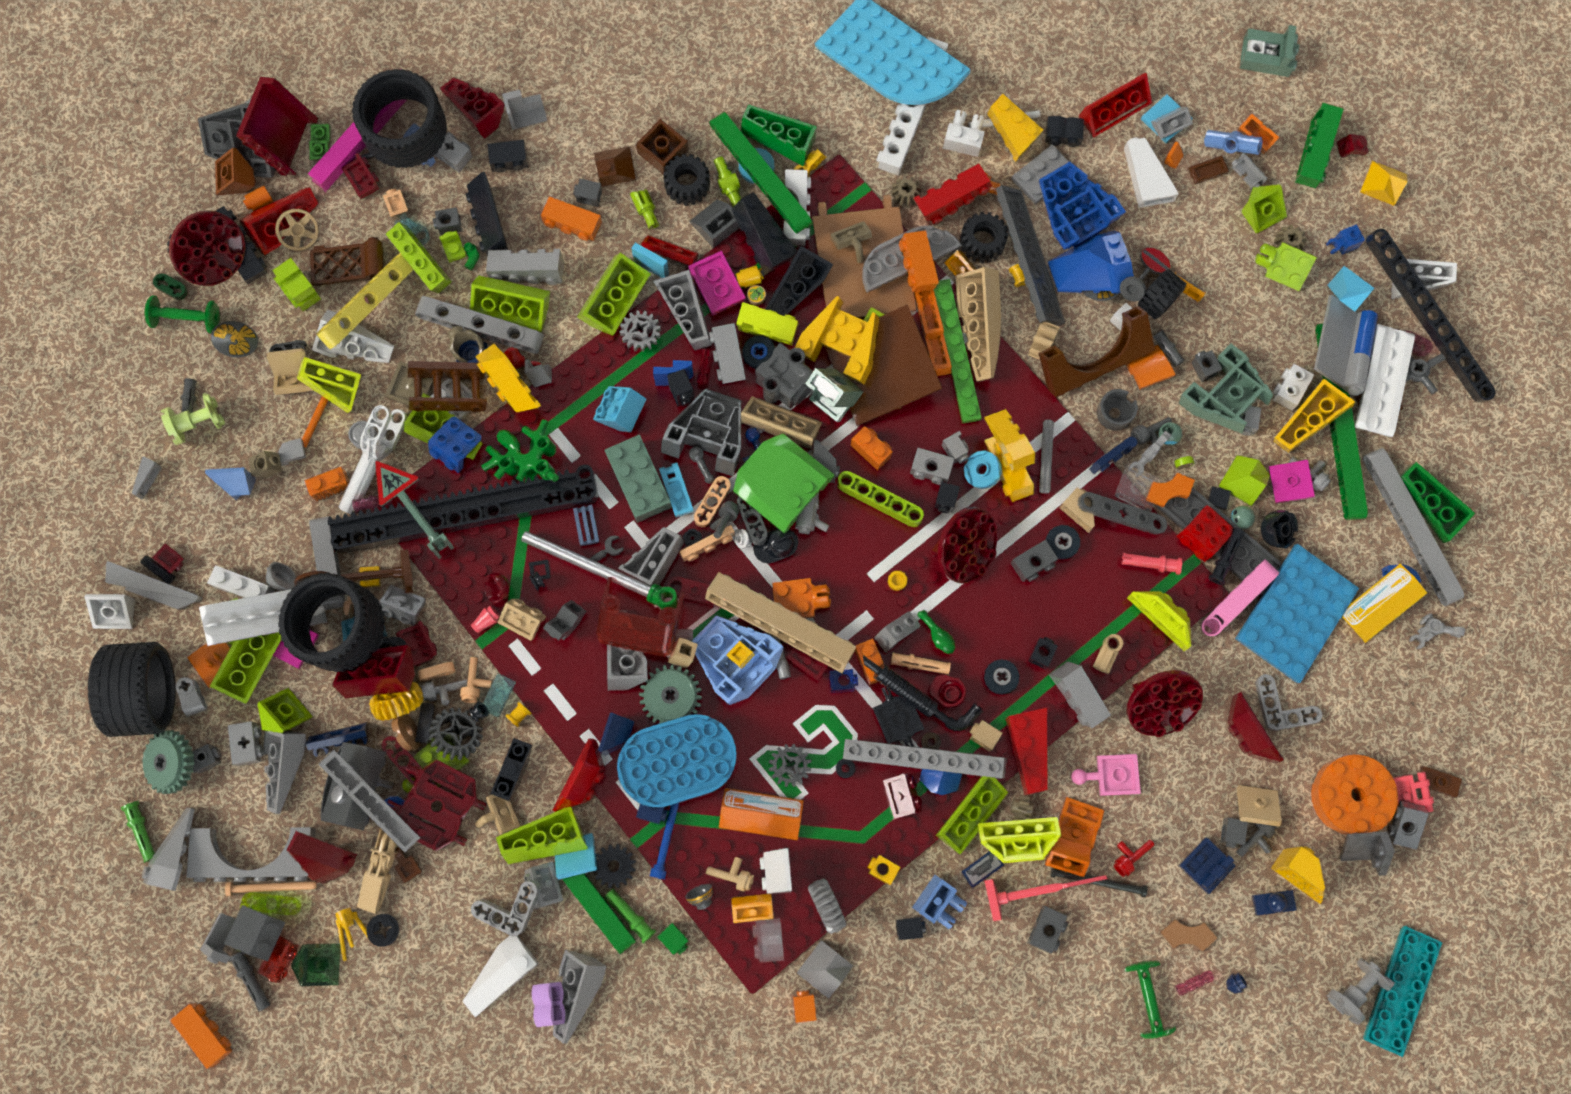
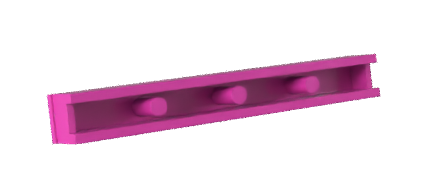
M407 100L394 101L380 110L375 118L373 131L377 134ZM354 122L308 173L312 178V182L321 187L325 192L343 173L342 167L353 162L356 158L355 154H360L366 147Z

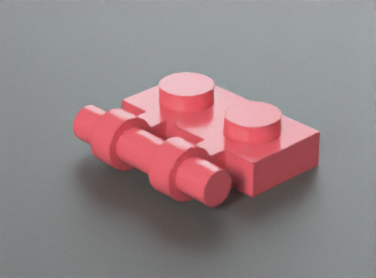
M1418 772V781L1415 782L1411 774L1393 777L1398 791L1397 806L1401 800L1424 806L1428 812L1434 811L1432 805L1434 800L1430 796L1428 787L1430 782L1426 778L1425 772ZM1417 788H1420V789H1421V793H1422V798H1421V799H1418V798H1417V794H1416V789H1417Z

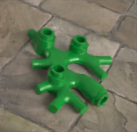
M542 419L538 429L535 431L531 430L528 426L522 428V432L534 442L532 450L527 454L521 453L520 443L515 435L508 430H500L497 434V440L508 449V452L502 455L492 446H487L486 452L492 458L481 465L482 469L486 472L499 465V469L494 474L497 479L500 480L506 473L509 476L517 474L516 479L519 481H523L527 471L533 469L544 480L556 482L559 476L555 473V469L547 460L542 459V455L553 456L556 453V445L547 436H544L549 422Z

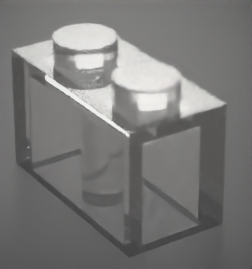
M780 919L756 921V925H752L753 938L757 937L758 946H754L755 959L759 958V962L784 960Z

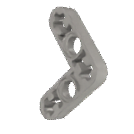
M1264 674L1256 679L1255 685L1264 723L1269 730L1277 731L1311 725L1322 719V712L1316 706L1282 711L1274 678ZM1263 678H1265V681H1269L1270 685L1267 686V691L1269 692L1272 690V693L1266 694L1264 696L1263 693L1266 692V687L1261 685V682L1264 681ZM1267 697H1270L1274 700L1275 704L1273 708H1269L1265 705V699ZM1277 710V713H1273L1274 719L1279 721L1276 727L1270 723V720L1273 719L1272 713L1268 715L1267 712ZM1311 710L1317 714L1314 720L1312 717L1304 718L1305 723L1303 722V715L1311 713ZM1290 713L1297 715L1298 722L1296 724H1292L1289 721L1288 716Z
M533 879L522 883L511 912L488 900L480 899L472 904L471 913L475 918L510 936H518L527 927L541 891L540 884ZM532 885L534 892L528 895L529 889L527 887ZM521 902L527 905L526 913H522L519 910ZM480 905H483L482 909L485 910L480 913V908H478ZM496 912L501 913L503 916L501 923H497L494 919ZM517 922V927H519L517 930H514L515 926L512 925Z

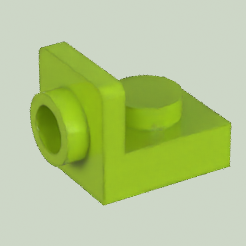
M448 231L439 237L449 263L467 257L457 231Z

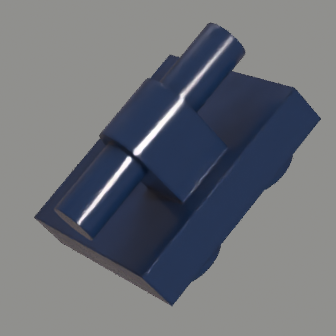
M1204 837L1178 866L1208 895L1236 865L1233 863L1235 860L1231 856H1226L1207 837Z

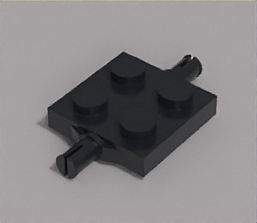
M886 687V690L885 688L881 689L886 700L872 709L887 744L904 741L906 746L910 744L911 747H915L911 737L915 733L924 730L916 708L899 696L893 697L889 688Z

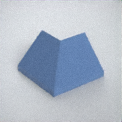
M244 467L205 470V474L235 500L241 495H250L255 484V477L251 476V473Z

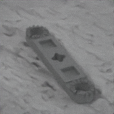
M1091 492L1082 494L1077 500V505L1081 511L1144 532L1153 533V535L1161 534L1167 528L1166 519L1159 514ZM1085 497L1090 499L1092 503L1091 507L1085 505ZM1123 510V513L1126 514V516L1122 517V514L1119 513V511ZM1154 520L1159 521L1161 525L1160 529H1156L1154 527Z

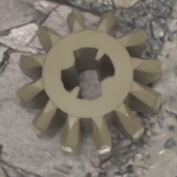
M904 175L902 180L897 178L896 183L892 184L891 197H894V203L900 201V207L905 203L909 208L910 203L916 205L914 197L918 195L921 197L922 187L919 186V181L913 182V176L907 179Z
M1289 225L1288 228L1284 226L1276 233L1274 244L1279 247L1284 242L1303 251L1307 238L1303 237L1305 232H1299V227L1294 229L1293 225Z

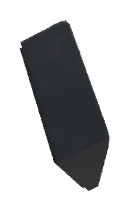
M433 703L421 704L415 742L429 744L428 737L431 733L428 731L429 727H432L431 721L433 720L435 704Z

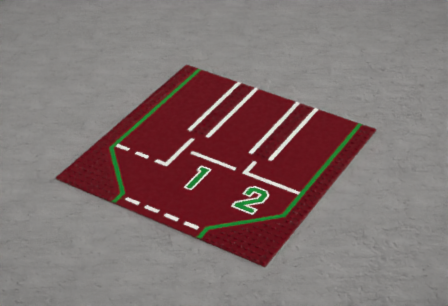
M841 155L835 156L809 176L811 177V188H807V194H810V205L806 206V211H810L811 220L812 216H819L818 203L820 202L826 203L827 215L884 208L878 196ZM771 204L766 209L784 232L785 220ZM811 224L807 227L810 228L809 240H806L803 247L818 255L814 227ZM903 226V232L905 233L908 230ZM740 228L696 261L698 262L722 251L736 280V273H739L742 269L756 265L758 269L761 268L760 264L756 263L753 257L755 254L752 247L748 246L746 242L745 232L741 231ZM794 246L798 251L800 246ZM795 255L787 263L764 276V279L761 280L762 283L758 284V286L764 288L766 298L762 304L754 306L766 309ZM934 261L938 281L950 279ZM950 279L951 286H952V291H953V295H954V299H955V304H956V308H957V291H956V285H955V283ZM696 283L695 286L708 332H711L712 327L735 323L745 380L725 384L722 383V380L718 381L716 370L719 369V364L714 361L712 354L707 384H697L703 349H710L713 353L715 351L714 343L711 346L694 351L661 293L657 290L625 315L629 319V313L636 315V312L639 310L642 315L644 311H647V316L653 314V320L658 319L659 324L657 326L661 328V331L658 333H660L661 337L655 338L657 344L652 343L651 349L645 347L644 352H642L641 348H638L637 351H634V346L628 348L627 342L623 343L622 341L624 336L620 335V331L623 330L620 325L613 336L601 332L552 369V382L538 387H534L532 384L528 387L531 391L529 393L540 403V407L515 412L506 403L474 427L473 430L481 435L482 446L473 460L467 457L463 459V469L459 473L448 469L440 459L433 458L412 474L417 476L419 480L404 491L412 502L416 500L417 503H420L421 498L427 502L428 497H431L434 501L436 495L443 499V494L445 493L448 497H450L451 492L458 496L460 490L463 494H466V489L473 493L475 487L478 491H481L482 486L488 490L490 484L493 488H496L497 483L503 487L506 481L511 485L512 480L519 484V480L516 479L517 474L509 476L505 473L500 480L497 479L494 474L499 469V465L486 472L482 469L481 465L492 458L486 452V447L490 445L500 454H507L508 449L498 442L497 434L500 430H508L518 439L521 453L527 454L532 450L534 442L522 432V428L528 426L531 430L535 431L538 429L542 419L549 422L544 436H547L556 445V453L553 456L542 455V459L547 460L551 464L556 474L560 471L564 475L566 469L569 473H575L581 465H588L592 468L598 489V499L595 503L589 505L593 506L600 543L580 546L573 508L444 533L455 548L451 550L449 546L445 547L439 552L442 556L440 559L427 546L430 543L429 537L398 543L403 550H408L409 558L573 767L588 739L593 738L597 740L598 746L600 745L610 712L635 721L630 737L642 729L660 724V721L654 724L652 722L653 716L647 718L649 711L643 712L642 710L645 705H641L640 701L644 700V698L640 697L639 693H644L641 685L646 686V682L629 690H608L607 611L626 610L635 634L638 630L692 629L694 639L715 616L736 622L738 625L746 628H752L754 631L768 634L725 609L677 597L680 600L675 611L663 612L659 607L655 608L654 604L646 600L647 597L522 542L524 532L528 531L584 557L591 558L599 551L605 550L607 538L618 536L619 539L612 541V548L618 550L624 547V551L618 556L606 554V557L598 561V563L620 572L618 568L630 560L635 552H639L646 545L645 543L663 527L680 535L682 539L684 533L689 529L699 531L702 539L714 534L715 531L711 529L710 525L721 518L719 509L707 527H699L694 521V514L712 483L708 484L705 482L698 464L690 459L689 452L693 447L685 444L679 458L661 453L662 439L668 425L686 407H677L669 385H655L653 367H673V360L692 361L694 377L689 380L693 387L694 400L705 389L741 400V413L752 396L763 401L765 400L763 388L756 383V369L748 366L743 359L744 344L749 338L756 335L738 330L736 323L742 303L712 316ZM822 283L787 314L795 317V320L798 321L793 345L771 340L775 348L779 343L789 350L795 348L801 333L826 308ZM741 287V290L746 297V301H744V303L753 305L747 299V292L750 287ZM915 300L916 311L911 313L925 345L923 331ZM959 317L982 417L980 421L962 424L951 374L938 376L943 389L858 427L850 408L840 422H836L809 399L814 392L813 390L799 405H794L791 409L780 400L771 403L822 422L816 440L836 459V466H840L839 475L844 471H850L920 507L923 510L924 516L919 526H908L842 492L838 488V477H835V483H828L823 490L819 491L818 496L819 509H817V514L819 515V520L829 525L828 530L824 532L815 526L814 531H810V534H801L795 528V522L789 528L798 538V548L793 555L774 563H762L754 555L753 543L749 547L741 549L736 545L734 536L732 541L716 545V548L709 553L704 551L698 554L699 557L691 562L688 560L684 562L679 552L659 586L667 587L668 580L675 576L711 584L718 572L723 575L730 576L740 584L747 585L749 589L765 595L766 598L774 602L772 583L811 578L812 585H827L830 590V607L817 609L815 617L806 618V620L813 621L819 627L832 631L836 636L850 641L854 646L873 639L883 663L937 703L938 701L931 696L929 688L937 676L946 674L915 668L910 670L908 667L891 665L892 653L895 652L909 656L914 654V657L951 663L948 676L961 679L966 688V698L961 705L952 708L943 707L938 703L937 709L948 717L958 720L966 714L973 703H976L984 711L973 724H979L983 720L1002 732L996 745L989 752L970 739L972 736L970 730L973 726L963 731H952L945 727V723L934 715L927 717L916 709L924 730L915 733L911 737L914 746L922 748V737L926 733L933 732L941 739V745L938 750L1007 758L1005 778H996L1001 785H1004L1019 772L1005 720L1008 716L1047 708V748L1079 722L1077 719L1078 715L1069 706L1066 698L1049 676L1051 672L1066 662L1082 666L1100 698L1104 701L1173 643L1163 631L1127 599L1132 592L1161 591L1163 594H1168L1177 607H1181L1187 612V616L1190 618V628L1228 596V592L1222 585L1215 584L1208 579L1209 575L1212 574L1193 552L1180 542V539L1176 537L1177 534L1168 524L1163 533L1153 535V533L1144 532L1094 516L1095 526L1088 533L1060 509L1062 503L1078 487L1087 492L1158 514L1113 462L1109 463L1111 466L1104 472L1098 471L1096 474H1093L1089 470L1105 453L1001 335L994 378L976 381L971 363L972 354L967 348L966 343L968 339L966 333H963L962 318ZM822 346L815 362L805 358V365L812 371L816 368L834 369L825 346ZM757 349L755 355L759 354L760 356H762L763 350L759 351ZM608 386L632 388L646 398L631 432L619 431L593 420L596 409L600 405ZM1006 409L1012 417L1014 425L1017 424L1019 426V434H1025L1035 452V463L1026 466V471L1034 484L1033 494L1012 502L1010 497L1006 496L1003 491L1001 478L990 488H975L967 482L964 476V466L967 464V459L963 463L957 462L952 465L947 482L948 484L960 486L953 513L939 512L934 507L940 485L934 484L930 479H917L910 474L917 448L948 456L942 447L943 440L960 431V439L964 440L968 445L969 457L978 451L989 452L985 440L994 437L984 417ZM1044 420L1054 421L1049 493L1039 492ZM741 423V452L739 463L733 476L715 471L718 455L703 450V460L711 475L714 476V480L717 477L724 476L730 481V491L723 503L732 501L737 504L739 496L733 492L738 470L764 441L776 436ZM864 426L868 429H873L878 435L877 438L882 442H887L892 448L891 458L879 470H876L851 446L852 438ZM640 435L665 491L666 488L659 468H667L672 466L673 463H678L694 512L676 518L673 509L670 508L637 523L609 463L605 449ZM798 445L813 457L814 445L812 449ZM927 465L929 471L936 470L934 465ZM982 465L979 468V474H984L987 471L986 465ZM531 469L527 471L523 481L526 482L527 477L534 481L536 475L539 479H542V477L535 470ZM584 472L581 478L587 479L590 473ZM675 473L668 475L669 479L676 477ZM848 478L841 480L844 485L851 484V480ZM722 482L721 484L718 483V491L715 492L713 490L712 492L717 493L719 495V492L722 488L726 489L725 482ZM860 487L858 489V491L862 494L868 493V489L866 487ZM591 490L587 491V497L591 496ZM568 494L565 500L571 501L575 495ZM396 496L384 506L389 509L390 504L397 508L398 503H401L402 506L404 504ZM883 496L875 497L877 502L883 503L885 501ZM710 497L707 500V504L711 507L716 506L718 503L715 497ZM550 498L549 504H553V498ZM377 500L375 503L371 505V509L373 510V512L375 507H377L380 511L382 510V506L379 505V500ZM743 501V504H745L747 511L750 510L749 504ZM898 504L892 506L893 510L897 512L902 510V507ZM703 507V509H705V513L703 514V516H698L700 519L699 522H702L703 520L707 521L706 514L709 510H707L705 507ZM967 507H977L987 511L997 524V555L983 576L972 582L961 584L945 577L939 567L938 555H935L932 549L938 542L945 525L954 514ZM493 509L490 512V516L497 515L499 509ZM1123 510L1119 511V513L1122 514V517L1126 516V514L1123 513ZM587 511L586 516L590 531L591 540H593L595 538L591 523L590 512ZM740 512L735 521L728 522L726 527L732 526L735 535L741 529L746 530ZM480 513L472 514L471 519H478ZM578 513L583 540L587 541L582 513ZM911 513L909 515L912 520L919 519V516L916 513ZM754 515L747 518L749 523H755L758 520ZM761 515L767 533L778 529ZM454 517L452 523H458L461 517ZM1154 520V527L1156 529H1160L1161 525L1159 521ZM435 521L433 527H439L442 521ZM1068 525L1074 528L1080 537V547L1077 553L1065 560L1058 559L1054 563V568L1048 572H1045V570L1039 572V577L1035 580L1022 582L1011 565L1012 560L1046 540L1047 534L1054 527ZM1059 538V545L1063 544L1064 547L1067 546L1065 545L1067 543V540H1062L1061 538ZM684 543L680 551L687 548L688 546H686ZM1127 553L1157 558L1162 555L1172 559L1182 558L1181 573L1176 575V572L1164 571L1162 573L1158 569L1122 565V555ZM1031 559L1033 566H1040L1037 559ZM548 560L551 578L543 579L546 587H540L539 591H537L529 578V563ZM545 564L533 566L534 574L538 572L540 576L546 575ZM894 571H902L907 576V584L900 591L892 590L888 585V577ZM501 573L509 582L510 592L505 600L494 604L487 598L483 583L488 580L486 578L487 575ZM676 581L672 583L671 588L676 592L680 591L682 584ZM511 599H520L526 606L537 608L546 616L545 620L541 622L534 639L531 641L497 622L479 633L471 627V624L485 607L491 605L501 615L506 602ZM573 600L587 612L575 630L565 640L551 637L543 629L544 626L557 616L565 603ZM926 610L931 619L953 637L956 648L952 654H947L935 646L930 628L917 616L919 611ZM909 611L918 621L920 627L885 653L874 637L885 626ZM1111 634H1117L1122 638L1123 646L1119 650L1109 674L1092 667L1102 647L1103 640ZM1044 637L1053 640L1054 644L1058 646L1046 670L1028 662L1037 640ZM1109 639L1108 645L1116 649L1117 642L1114 639ZM780 640L784 647L783 652L786 658L793 649V646ZM676 641L639 642L647 660V679L650 680L651 678L650 672L654 675L657 673L656 668L663 671L664 665L667 669L674 665L668 663ZM1039 648L1040 655L1048 656L1046 648ZM855 652L843 673L829 666L818 681L786 659L791 677L780 680L776 667L749 698L731 705L716 694L696 655L693 662L687 667V670H689L688 676L693 674L695 678L692 681L699 682L696 688H701V692L697 693V695L702 696V700H697L701 706L695 707L697 714L692 713L691 715L709 716L722 723L728 729L736 747V763L731 776L719 789L679 803L664 865L667 874L665 880H661L751 994L756 993L827 933L809 893L808 886L823 878L827 880L845 918L886 884L869 874L871 869L867 867L872 858L877 859L878 855L900 866L899 873L939 839L936 834L981 777L978 775L962 774L958 791L939 795L930 792L919 780L921 768L852 760L855 764L853 776L846 779L838 776L836 764L839 760L843 759L845 739L887 744L872 709L886 700L881 690L883 688L886 690V686L880 682L868 684ZM1000 659L1013 663L1018 669L1020 676L1016 688L1004 695L995 694L990 691L984 680V673L988 665ZM674 665V669L677 670L679 666ZM997 673V676H999L997 678L998 681L1007 680L1005 673ZM891 691L893 697H894V696H898V695H896L894 692ZM670 692L667 693V697H668V698H667L666 700H668V701H669V699H671V701L674 700V699H675V697H674V694H675V693H674V692H672V694H671ZM928 739V744L933 746L935 741ZM896 741L891 743L894 745L906 746L904 741ZM785 744L788 745V748H792V745L795 744L796 750L802 747L801 753H808L806 760H811V763L807 765V767L811 768V771H806V774L809 776L808 779L803 777V784L797 781L795 787L792 786V783L785 787V782L783 781L781 784H777L779 779H772L775 773L769 772V768L773 767V765L769 764V760L775 759L772 753L778 754V747L784 750ZM621 747L606 756L601 755L605 766L602 771L604 776L600 783H596L593 790H595V796L653 868L657 864L670 806H666L665 809L668 810L665 822L661 821L660 825L636 818L640 803L633 800L625 792L618 777L617 762L623 748ZM786 753L789 757L795 758L798 756L795 753ZM781 758L777 761V770L782 766ZM786 760L787 766L785 769L790 768L794 772L793 766L795 763H790ZM803 762L798 765L797 770L800 774L803 771ZM843 765L842 771L848 772L849 767L847 765ZM911 773L917 782L916 791L922 800V812L894 819L883 780ZM785 774L782 776L787 779H794L792 775ZM725 788L804 800L798 840L719 828ZM788 848L792 891L771 893L774 919L734 923L732 898L767 894V890H763L762 878L766 876L765 869L761 870L760 857H764V852ZM734 858L742 859L737 875L742 870L750 872L754 876L751 889L743 892L736 889L737 883L707 875L708 866L730 873ZM881 863L878 865L877 871L881 875H886L888 867L886 864ZM703 884H711L713 896L711 898L712 904L709 907L698 910L696 906L687 902L685 896L690 890Z

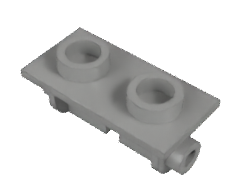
M1244 152L1238 160L1235 159L1231 163L1233 165L1232 168L1240 177L1244 174L1247 175L1243 180L1251 189L1263 186L1268 180L1264 173L1260 171Z

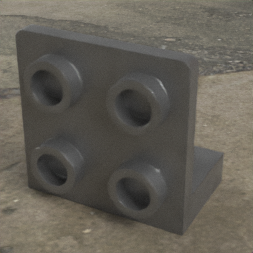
M1388 832L1352 833L1346 837L1340 859L1341 861L1371 860L1378 876L1387 875L1395 850Z

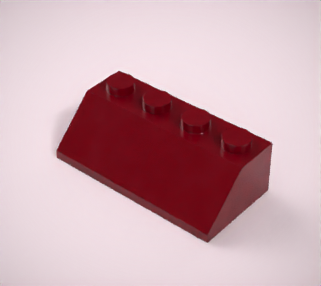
M409 645L377 649L372 654L373 656L367 659V662L364 664H360L359 667H355L353 670H346L345 672H337L332 686L345 699L409 691L415 676L411 648Z

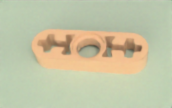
M720 476L712 483L694 514V521L697 526L707 527L713 520L730 491V481L728 478ZM722 482H725L726 489L722 488L719 492V495L717 493L712 492L713 490L715 492L718 491V483L721 484ZM710 497H715L718 503L716 506L711 507L707 504V500ZM703 507H705L707 510H709L706 514L707 521L703 520L702 522H699L700 519L698 516H703V514L705 513V509H703Z

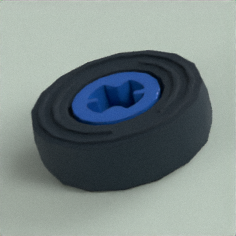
M764 336L749 338L743 347V359L748 366L757 369L761 363L770 359L775 346L769 338ZM757 349L759 351L763 350L762 356H760L759 354L755 355Z

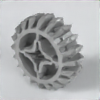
M823 878L814 881L808 886L811 898L827 932L830 934L837 933L846 927V921L827 880Z

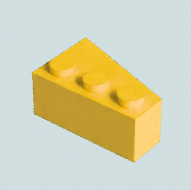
M1004 94L993 103L987 113L997 132L1000 133L1005 141L1004 144L1009 148L1015 162L1039 138L1043 131L1039 125Z

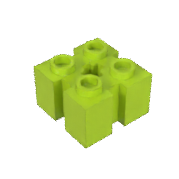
M289 258L272 270L276 275L273 279L295 308L300 307L302 311H305L321 300L292 258Z

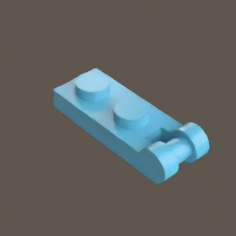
M673 463L672 466L667 468H659L675 517L694 512L678 463ZM675 473L676 477L668 478V475Z

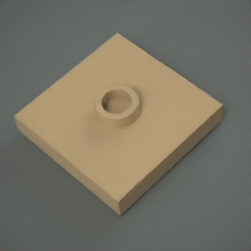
M1238 785L1237 798L1240 821L1280 827L1282 820L1278 791Z

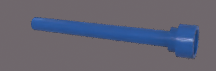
M679 803L670 805L657 864L651 868L650 877L663 880L666 878L667 872L664 865Z

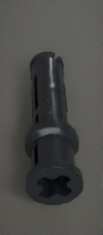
M1233 528L1221 558L1215 561L1216 566L1213 573L1208 577L1211 582L1225 585L1226 575L1232 569L1231 562L1245 535L1243 530Z

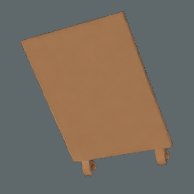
M891 195L883 196V209L827 215L826 203H818L819 216H812L818 256L834 264L826 279L822 282L826 307L838 296L844 302L840 310L857 318L866 317L871 307L883 314L892 312L905 305L909 306L911 312L916 311L912 287L908 284V273L868 293L863 285V265L871 251L878 245L904 233L900 208L892 207ZM864 221L871 230L872 238L860 242L862 244L864 261L858 263L855 247L851 245L838 250L832 242L830 234Z

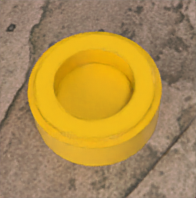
M902 571L892 572L888 577L889 587L895 591L905 588L907 584L905 573Z

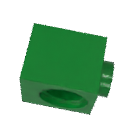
M671 923L657 936L673 955L676 953L681 955L688 948L687 943L689 940L674 923Z

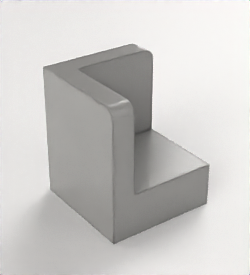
M529 359L525 360V374L534 387L552 382V368L549 364L534 367Z

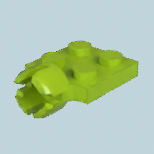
M1282 242L1279 247L1263 244L1259 250L1261 253L1268 255V257L1257 253L1255 262L1267 269L1265 277L1300 291L1317 257Z

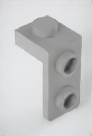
M908 611L885 626L874 639L886 653L900 640L917 630L920 624Z
M223 913L218 915L200 949L207 956L206 959L215 964H218L219 961L227 964L231 956L223 951L224 942L236 918Z

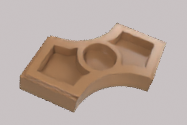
M1174 919L1160 931V934L1172 948L1181 944H1191L1200 951H1204L1217 939L1204 922L1194 927H1188Z

